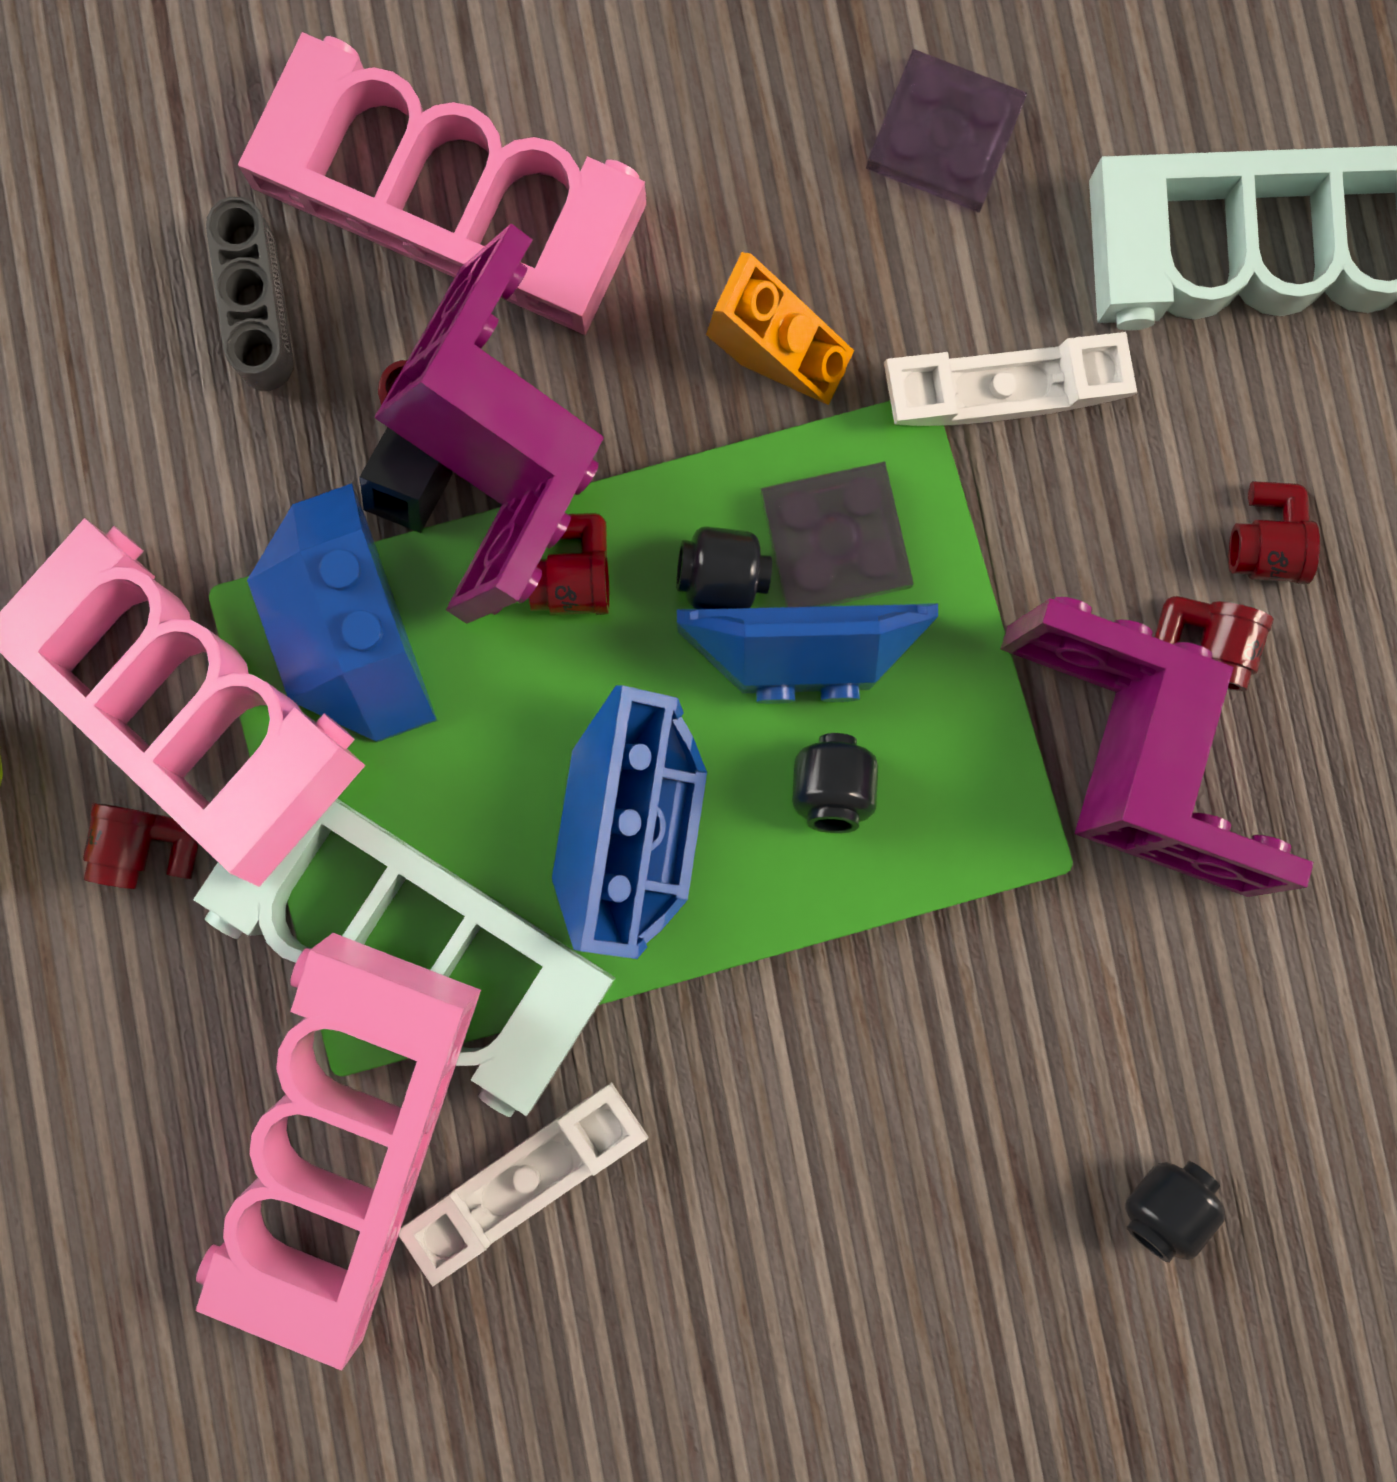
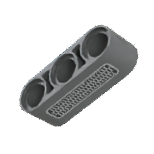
M228 197L220 200L211 208L206 221L223 350L227 361L250 387L260 391H271L281 387L288 381L293 371V353L277 243L273 231L265 218L251 201L243 197ZM243 226L254 227L252 236L246 242L241 244L229 243L233 232ZM252 285L263 286L260 298L249 305L238 304V298L245 288ZM262 344L272 346V353L263 364L258 366L246 365L248 354L253 348Z

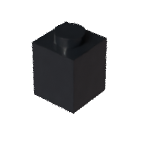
M387 427L360 475L363 510L421 533L453 472Z

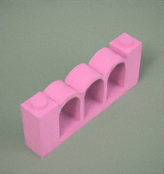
M303 32L238 163L240 170L252 189L454 278L461 266L485 247L480 244L504 193L510 185L526 175L539 173L552 176L565 185L568 190L567 201L536 267L533 268L522 263L528 268L520 285L506 301L586 335L646 207L645 181L640 180L637 172L624 163L616 160H606L604 164L587 156L580 171L568 151L553 141L536 137L514 140L502 147L500 135L489 117L473 106L452 102L434 105L423 112L418 96L409 82L393 71L375 67L364 69L358 53L350 45L337 38L326 36L322 41ZM387 106L396 108L409 116L406 132L375 197L373 198L326 177L325 175L347 129L356 116L369 108ZM465 140L476 143L485 149L489 156L482 176L455 232L453 233L403 211L420 172L434 149L449 141Z
M84 518L0 611V653L229 873L260 887L366 766L347 749L355 739L325 713L315 722L305 715L293 700L269 683L249 674L246 662L234 647L207 628L192 621L189 611L180 598L153 580L155 576L136 560L144 552L141 547L117 527L113 526L105 534ZM149 601V618L142 634L91 691L71 671L123 613L133 605ZM207 652L209 666L206 680L196 695L149 746L127 723L182 662L190 656ZM267 705L270 721L266 737L256 752L209 803L184 777L236 718L248 709Z
M332 933L313 948H305L294 966L290 985L298 989L290 1012L305 1018L288 1031L278 1049L276 1069L282 1090L286 1095L260 1118L251 1134L249 1154L258 1178L234 1201L228 1211L224 1223V1243L221 1246L213 1244L206 1252L199 1266L196 1282L202 1284L203 1288L195 1311L342 1371L364 1339L481 990ZM322 1029L340 1031L417 1061L402 1107L340 1084L327 1076L315 1058L313 1051L314 1033ZM298 1114L313 1117L387 1146L388 1150L375 1189L316 1167L299 1157L291 1146L286 1131L288 1116ZM275 1199L285 1201L360 1231L348 1270L289 1247L274 1238L264 1225L261 1214L262 1200Z

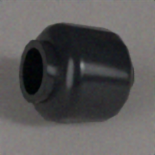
M708 526L701 527L696 530L691 541L682 540L677 565L676 589L680 592H686L689 604L695 609L751 608L755 601L756 593L768 594L772 575V557L761 555L759 540L752 532Z
M844 733L824 734L819 737V743L804 747L798 753L794 765L792 802L795 811L807 819V824L810 828L826 833H849L857 830L859 822L867 820L875 812L878 787L877 759L868 749L858 746L855 737Z
M1188 1161L1183 1168L1168 1162L1157 1163L1125 1203L1126 1212L1131 1220L1127 1230L1146 1249L1165 1262L1170 1263L1174 1256L1184 1260L1193 1259L1201 1252L1225 1220L1224 1207L1215 1195L1220 1188V1184L1207 1171L1191 1161Z

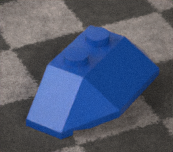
M353 483L292 504L247 579L287 697L297 705L320 716L325 713L337 724L376 742L437 721Z
M938 603L677 609L678 633L742 693H756L757 703L795 702V692L821 691V701L850 702L860 700V690H870L932 625L938 617Z
M616 685L572 750L552 882L573 950L638 959L647 948L646 943L668 924L688 900L707 771L693 735L682 718L684 712L677 697L624 685Z

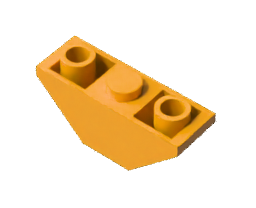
M741 252L714 309L706 336L741 366L829 405L854 350L751 253Z

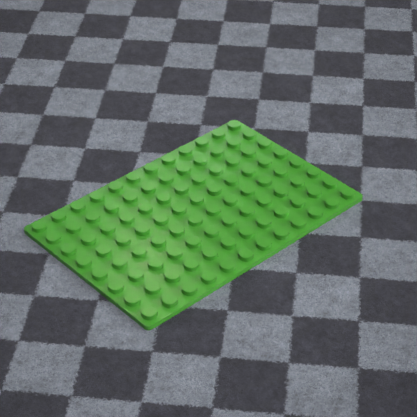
M886 401L589 483L579 495L574 494L565 513H597L606 521L610 610L609 614L596 615L595 613L551 615L549 610L531 611L529 598L521 604L516 602L504 607L496 615L488 614L468 624L446 611L450 600L501 507L426 527L421 533L412 531L374 542L437 721L380 742L373 741L340 725L355 739L347 749L366 766L337 799L572 950V943L552 882L572 750L616 685H624L679 699L684 712L682 718L693 735L707 771L688 900L668 924L646 943L647 948L638 959L574 950L616 978L599 1005L1064 875L1072 868L1071 853L1011 653L1000 650L1005 630L944 425L912 426L894 424L891 401ZM705 526L752 532L759 540L761 555L772 557V575L768 594L756 593L755 601L751 608L938 603V617L870 690H860V700L821 701V691L795 692V702L757 703L756 693H742L678 633L677 609H695L689 604L686 592H680L676 589L677 565L682 540L691 541L696 530ZM581 539L559 540L552 548L545 549L541 559H547L548 554L581 553ZM249 576L214 586L210 590L209 601L218 636L239 652L247 664L249 674L269 683L287 696L247 582ZM267 705L248 709L239 716L250 757L260 747L267 735L270 721ZM299 706L301 711L315 722L321 717ZM828 733H844L855 737L857 745L872 752L876 756L878 763L876 810L867 820L859 822L857 830L849 833H826L810 828L807 824V819L795 811L792 802L796 756L804 747L819 743V737ZM331 830L293 888L287 901L297 940L302 945L313 948L332 933L342 936L388 866ZM406 879L364 945L431 970L465 916ZM482 927L449 976V978L481 990L463 1043L501 1033L543 967ZM321 1030L330 1068L337 1076L344 1077L409 1059L340 1031Z

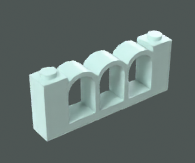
M1397 146L1102 156L1089 180L1097 323H1116L1117 328L1120 330H1141L1153 326L1155 321H1159L1166 311L1176 317L1194 320L1217 314L1228 306L1238 294L1247 305L1262 314L1285 316L1301 312L1315 302L1324 292L1333 302L1345 309L1363 313L1386 309L1397 301V279L1391 281L1373 279L1361 272L1352 261L1347 243L1344 195L1395 193L1397 210ZM1310 196L1315 262L1312 282L1304 284L1284 282L1272 275L1264 265L1259 250L1256 198ZM1225 199L1229 259L1227 284L1212 288L1196 286L1183 278L1176 269L1170 247L1168 201Z
M339 799L332 803L260 887L229 873L219 862L216 864L193 899L209 910L204 919L214 928L234 939H239L242 932L248 936L264 935L266 943L282 958L295 963L302 951L309 947L302 945L291 934L286 922V904L293 888L332 830L388 866L342 935L343 937L365 944L404 881L408 879L465 916L431 968V971L449 977L481 927L543 966L498 1037L491 1044L482 1048H465L462 1046L456 1066L480 1064L471 1078V1081L482 1087L478 1097L488 1106L508 1117H511L515 1110L525 1116L530 1113L616 979L605 970Z

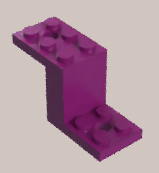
M513 224L506 227L461 266L374 417L502 505L446 608L447 612L466 624L488 614L496 615L504 607L518 602L521 604L533 593L542 576V570L537 565L545 549L552 548L565 533L571 516L565 513L574 494L579 495L584 491L595 476L599 464L593 458L604 439V436L481 349L498 324L499 319L491 314L500 297L507 300L514 293L528 269L520 261L533 239Z
M1070 597L1049 598L1007 626L1000 650L1116 692L1078 819L1075 835L1246 897L1307 888L1314 862L1290 854L1292 846L1289 843L1265 835H1253L1249 839L1230 832L1232 824L1223 818L1206 813H1193L1234 667L1213 660V653L1200 645L1187 642H1178L1173 645L1152 637V629L1139 622L1124 619L1112 622L1091 614L1092 607Z

